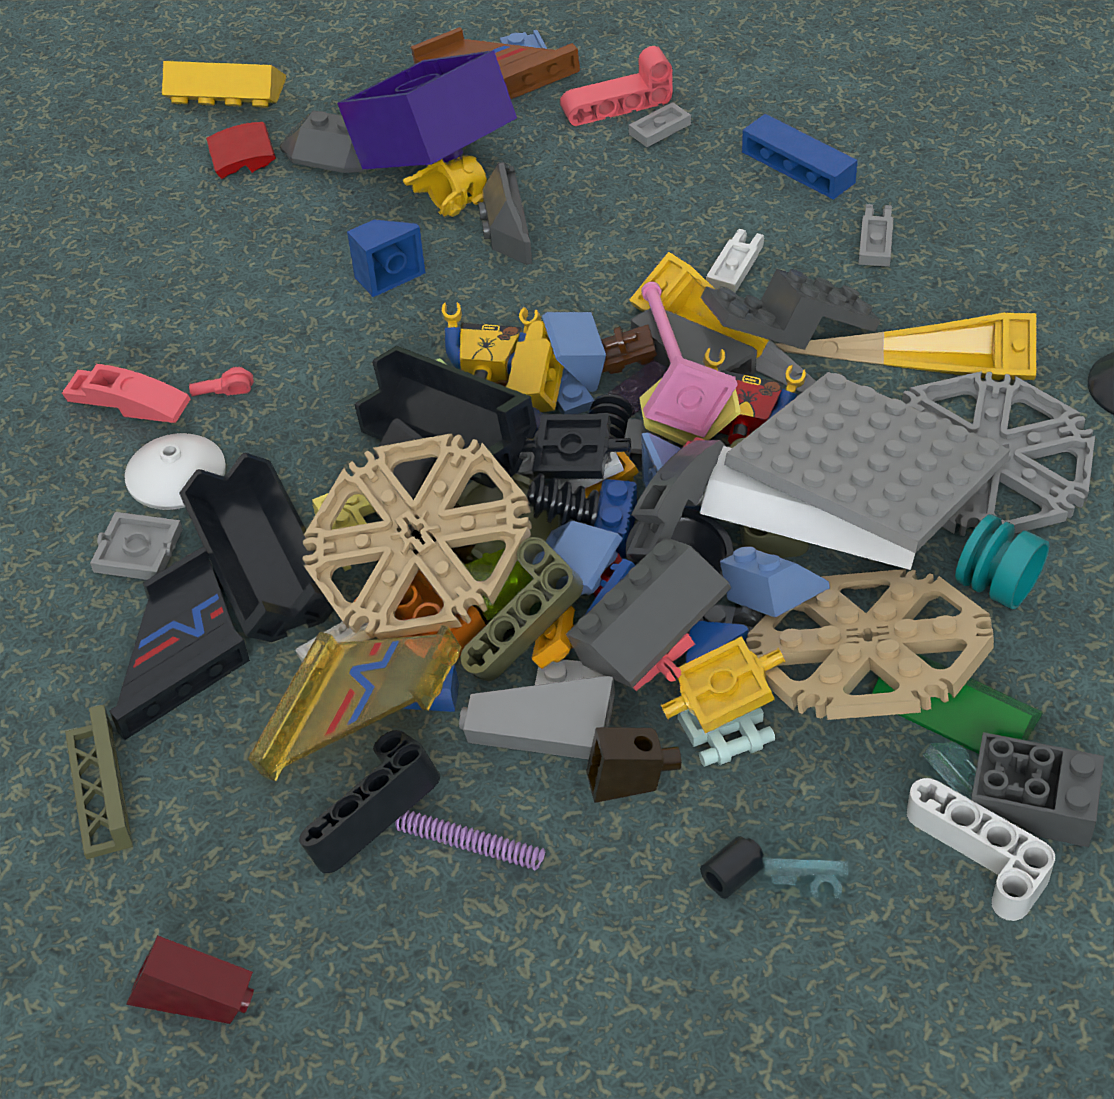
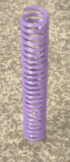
M408 810L395 822L397 831L402 830L410 835L414 833L415 836L420 835L421 838L426 837L427 840H437L445 845L449 843L451 847L455 845L456 848L461 847L462 850L467 849V851L472 850L474 853L479 852L480 855L485 854L486 857L490 855L491 858L496 857L497 860L502 859L504 862L508 860L510 864L514 862L515 865L520 864L521 867L526 865L528 869L532 867L534 871L539 868L545 855L544 848L539 852L537 846L533 851L532 844L528 849L526 843L521 847L520 841L515 845L514 839L509 844L508 838L503 842L502 836L498 838L495 834L492 837L491 833L486 835L484 831L480 834L479 830L474 832L473 828L468 831L467 826L462 829L461 824L456 828L455 823L451 825L449 821L445 823L443 819L439 822L438 818L433 820L432 816L427 819L426 814L421 816L418 813L416 815L414 811L410 813ZM400 819H402V821H401V827H399V820H400ZM537 857H538L539 862H538V864L535 866V861L537 860Z

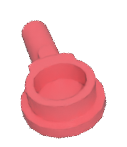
M233 367L223 373L219 379L189 384V390L192 397L215 392V394L224 393L225 395L246 394L251 390L254 377L251 372L242 367Z

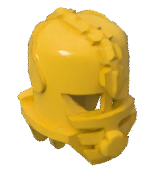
M463 155L448 163H444L441 159L434 164H430L427 168L413 174V176L403 179V183L406 186L412 185L414 193L428 192L434 204L441 209L438 212L440 215L454 217L466 207V204L473 202L474 205H477L478 202H483L482 189L487 183V177L476 157Z

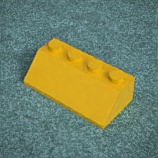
M163 61L162 95L171 99L173 104H188V100H198L200 105H215V101H225L226 106L241 107L242 102H252L253 107L268 108L269 103H277L286 80V74L272 65Z

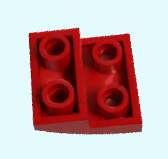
M252 122L233 126L206 138L215 172L221 179L236 173L245 165L252 173L261 167H266L276 159L264 122Z

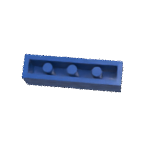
M764 114L743 129L742 153L833 200L856 183L858 160L767 114Z

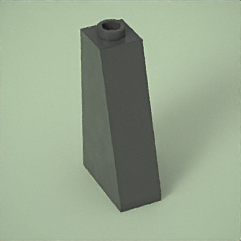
M650 308L631 319V330L649 325L657 356H654V361L667 370L671 363ZM665 310L684 359L705 366L703 357L708 348H710L709 358L713 362L720 361L719 355L721 349H723L725 360L718 368V371L725 370L748 376L756 373L757 350Z

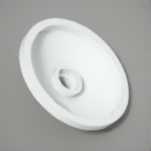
M169 434L150 441L132 456L125 470V483L131 496L147 507L161 510L185 508L179 492L193 473L201 469L224 476L226 463L222 451L211 440L194 434Z

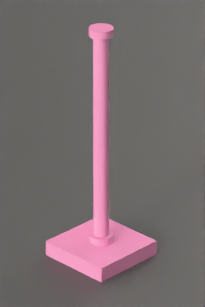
M648 282L642 287L641 292L643 298L650 305L671 364L643 408L645 418L704 438L738 383L734 376L682 357L660 298V286L656 282Z

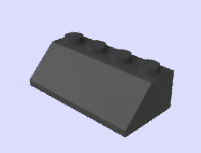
M665 537L620 582L607 592L586 615L580 618L578 623L566 635L583 666L605 676L613 677L614 680L633 688L731 589V586L691 546Z

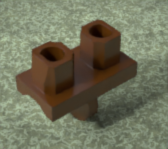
M648 324L623 332L621 326L614 328L615 335L601 339L606 353L602 373L606 371L610 374L620 373L625 368V365L635 362L645 365L653 362L654 356H657L651 329Z

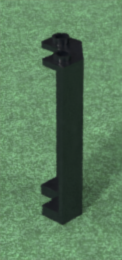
M395 346L373 359L372 363L379 389L355 403L361 432L382 441L391 422L398 418L423 438L451 433L454 437L461 435L465 442L462 449L469 447L472 440L475 439L480 447L482 443L510 477L518 473L523 462L519 455L527 438L532 439L537 428L531 396L399 346ZM479 472L470 478V480L491 489L497 487L486 473Z
M243 453L225 477L201 469L196 470L179 492V495L204 548L207 550L210 561L246 637L275 642L288 637L286 631L304 624L311 628L324 623L332 614L334 608L304 567L306 564L303 561V556L311 555L316 550L307 551L303 545V540L306 539L304 536L306 528L271 461L249 453Z

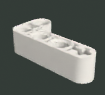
M923 778L912 784L907 805L909 821L917 828L998 874L992 897V908L997 915L1012 921L1022 919L1027 915L1050 880L1055 862L1053 849L1046 842L939 781ZM992 844H998V845H1001L1002 847H997V846H994V845H992ZM1029 865H1035V866H1037L1038 868H1033V867H1031V866H1029ZM1007 893H1013L1019 897H1012Z

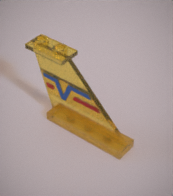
M443 625L437 635L337 643L331 634L319 632L248 757L249 762L263 777L277 781L285 766L414 702H417L422 710L429 711L434 699L440 694L443 682L451 667L457 662L462 647L449 627Z

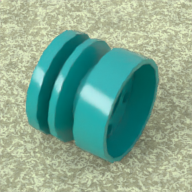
M988 514L976 526L963 548L956 568V582L964 586L971 584L972 590L976 592H982L991 584L990 599L1010 609H1016L1030 593L1042 572L1049 552V541L1028 531H1022L1013 540L1015 533L1014 524L1010 522L1002 524L1001 518Z

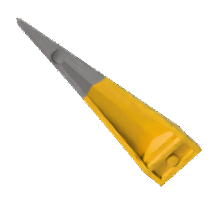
M670 252L665 255L629 299L631 304L642 312L650 309V305L643 298L641 290L646 283L656 282L661 289L660 298L665 310L757 350L756 371L786 386L785 373L790 365H793L790 374L791 379L798 380L802 376L803 369L771 340L724 327L701 299L706 286L714 287L691 265ZM806 373L804 384L796 388V390L802 393L816 381Z

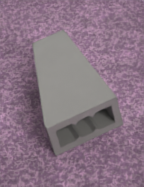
M601 676L471 694L468 707H462L459 728L464 731L467 742L472 744L589 759L595 729L597 727H609L615 697L614 680L610 676Z

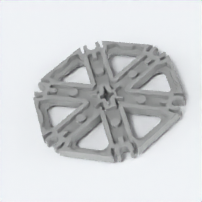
M981 371L910 387L909 391L905 390L903 392L902 401L907 406L921 412L932 413L942 421L962 426L970 433L982 438L992 439L999 445L1010 449L1007 462L942 526L953 534L955 533L957 523L960 524V536H965L967 528H976L988 514L995 515L999 481L1041 507V511L1037 514L1012 520H1001L1002 524L1005 522L1014 524L1015 533L1065 522L1067 517L1071 518L1073 516L1075 506L1072 504L1082 508L1084 501L1087 502L1095 436L1092 437V429L1081 430L1084 428L1085 418L1080 416V412L1016 376L1014 385H1010L1011 377L1009 374H1005L1004 381L995 382L992 380V372L986 373L985 381L981 380ZM960 395L973 396L977 401L973 424L935 403V401ZM1014 403H1025L1051 418L1050 420L1007 429L1010 408ZM1062 452L1071 453L1077 459L1075 480L1068 481L1032 459Z

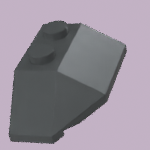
M313 110L290 130L280 144L281 151L295 164L341 173L371 170L362 169L341 115ZM375 168L376 171L381 170V169H384V168Z
M501 162L497 164L482 189L484 202H478L480 220H486L482 221L484 239H490L493 250L526 265L532 264L531 241L514 166Z

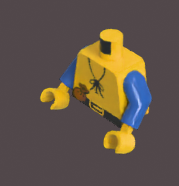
M457 302V312L454 315H448L447 306L444 303L441 310L444 319L448 322V328H445L446 354L453 367L492 382L499 380L508 381L512 367L511 361L515 354L517 342L525 340L530 324L534 321L542 320L541 316L535 310L534 318L526 321L528 310L526 307L522 308L519 318L524 325L523 332L522 327L461 323V327H458L457 322L462 318L460 304Z

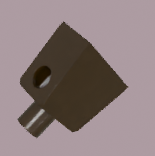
M597 727L586 769L594 803L656 791L661 772L681 769V753L678 747L661 748L657 732L652 728Z

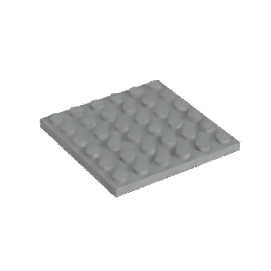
M827 372L728 451L724 465L916 553L1007 462L1010 449L999 445L992 439L982 438L970 433L962 426L942 421L932 413L921 412L907 406L899 399H891L879 394L871 387L851 382L843 375Z

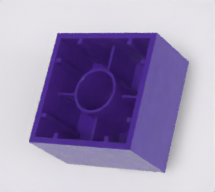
M494 50L422 60L337 103L362 169L416 165L428 166L441 159L444 163H448L453 159L456 160L463 154V147L517 119Z

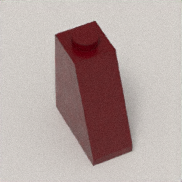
M157 935L139 970L126 1005L231 1024L238 1012L245 1014L250 1004L254 989L249 988L248 985L253 972Z

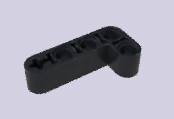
M392 730L382 735L373 746V751L382 764L302 831L299 842L320 872L332 873L343 867L439 783L440 773L422 745L403 731Z

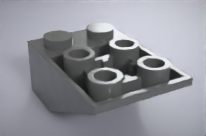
M983 732L971 800L1043 838L1089 847L1097 820L1104 756Z

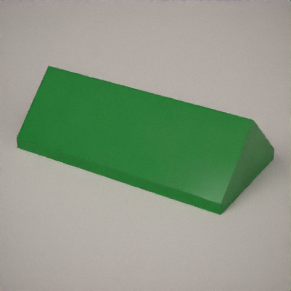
M916 654L934 669L948 668L923 655ZM879 677L872 694L889 693L895 690ZM970 678L955 698L948 693V702L944 703L940 698L931 697V709L925 710L921 708V713L897 715L979 754L983 732L1027 740L1043 712Z

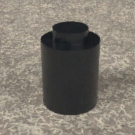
M737 836L701 865L700 872L706 884L721 898L727 899L763 869L764 863L762 858L764 854L761 847L754 840Z

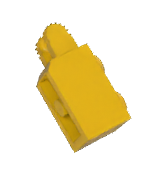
M537 320L530 324L525 340L517 342L506 387L531 396L533 407L540 412L555 411L564 366L555 358L544 322Z

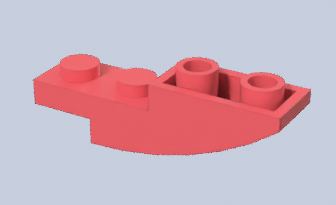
M96 364L92 371L77 370L62 392L67 402L118 408L124 417L170 423L177 422L191 400L188 394L157 379L131 370L103 364Z

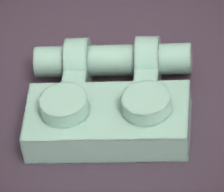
M761 707L706 734L697 717L690 713L689 709L678 714V720L693 747L706 742L711 747L699 752V758L704 767L716 762L722 765L730 762L732 756L748 750L750 753L762 750L764 744L775 741V734L770 726L757 730L755 724L763 722L764 712ZM736 731H740L742 737L728 742L723 738V736Z

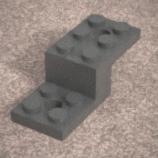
M776 269L761 300L752 295H746L745 298L737 296L735 292L725 287H719L717 290L706 286L701 296V299L724 327L803 350L806 349L822 316L873 332L876 331L881 321L872 312L873 307L858 297L859 292L845 285L842 288L834 287L831 282L820 277L812 280L802 272L790 269L789 272Z

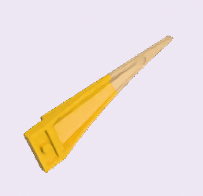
M998 313L921 327L810 340L805 350L782 343L775 344L783 352L946 374L963 376L982 371L981 378L984 379L987 372H992V380L999 381L1004 379L1005 374H1009L1011 380H1015V376L1022 380H1035L1036 313Z

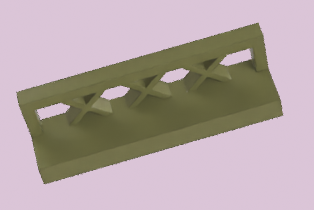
M104 704L89 708L92 725L65 731L81 838L86 859L133 847L112 724ZM94 736L95 746L89 754L77 749L76 740ZM90 764L99 767L100 776L94 784L81 778V775ZM83 788H85V789L88 790V791L85 793V795H84ZM95 794L104 797L105 807L99 815L86 809V805ZM88 819H90V820L93 821L90 826H89ZM101 825L109 828L113 840L92 846L91 837Z

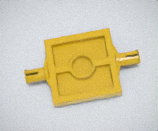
M741 636L678 667L681 670V675L677 678L680 683L681 696L661 704V707L667 719L689 709L690 713L697 717L706 734L775 700L766 682L765 671L786 661L779 647L758 658L756 654L748 649Z

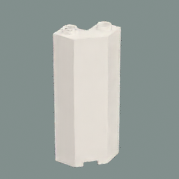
M723 446L718 462L709 478L708 485H706L704 494L698 503L699 506H702L700 514L911 570L915 553L724 465L726 453L732 448Z

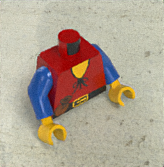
M708 348L704 354L703 362L706 367L718 371V368L725 360V352L721 349L720 361L713 362L709 358L710 348ZM793 365L786 369L785 379L787 386L785 390L782 389L783 383L721 370V372L736 378L738 383L736 392L741 413L719 433L729 435L728 442L730 444L737 439L746 438L797 397L798 394L795 393L796 388L802 386L806 379L805 369L798 380L790 378Z

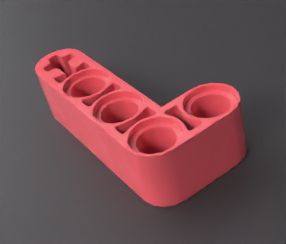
M647 47L639 55V73L566 91L560 98V106L569 122L573 126H579L606 119L605 117L608 116L611 118L631 113L632 110L640 111L659 106L658 104L661 103L662 105L667 104L672 98L673 93L672 66L659 47Z

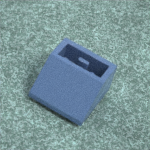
M570 521L552 530L545 542L580 576L583 581L581 595L585 593L590 595L600 586L602 580L600 576L604 569L609 567L618 555L616 549L623 538L618 533ZM544 551L536 555L532 562L533 565L542 561L545 554ZM526 571L520 582L527 586L534 578ZM568 576L558 580L556 589H562L568 583Z

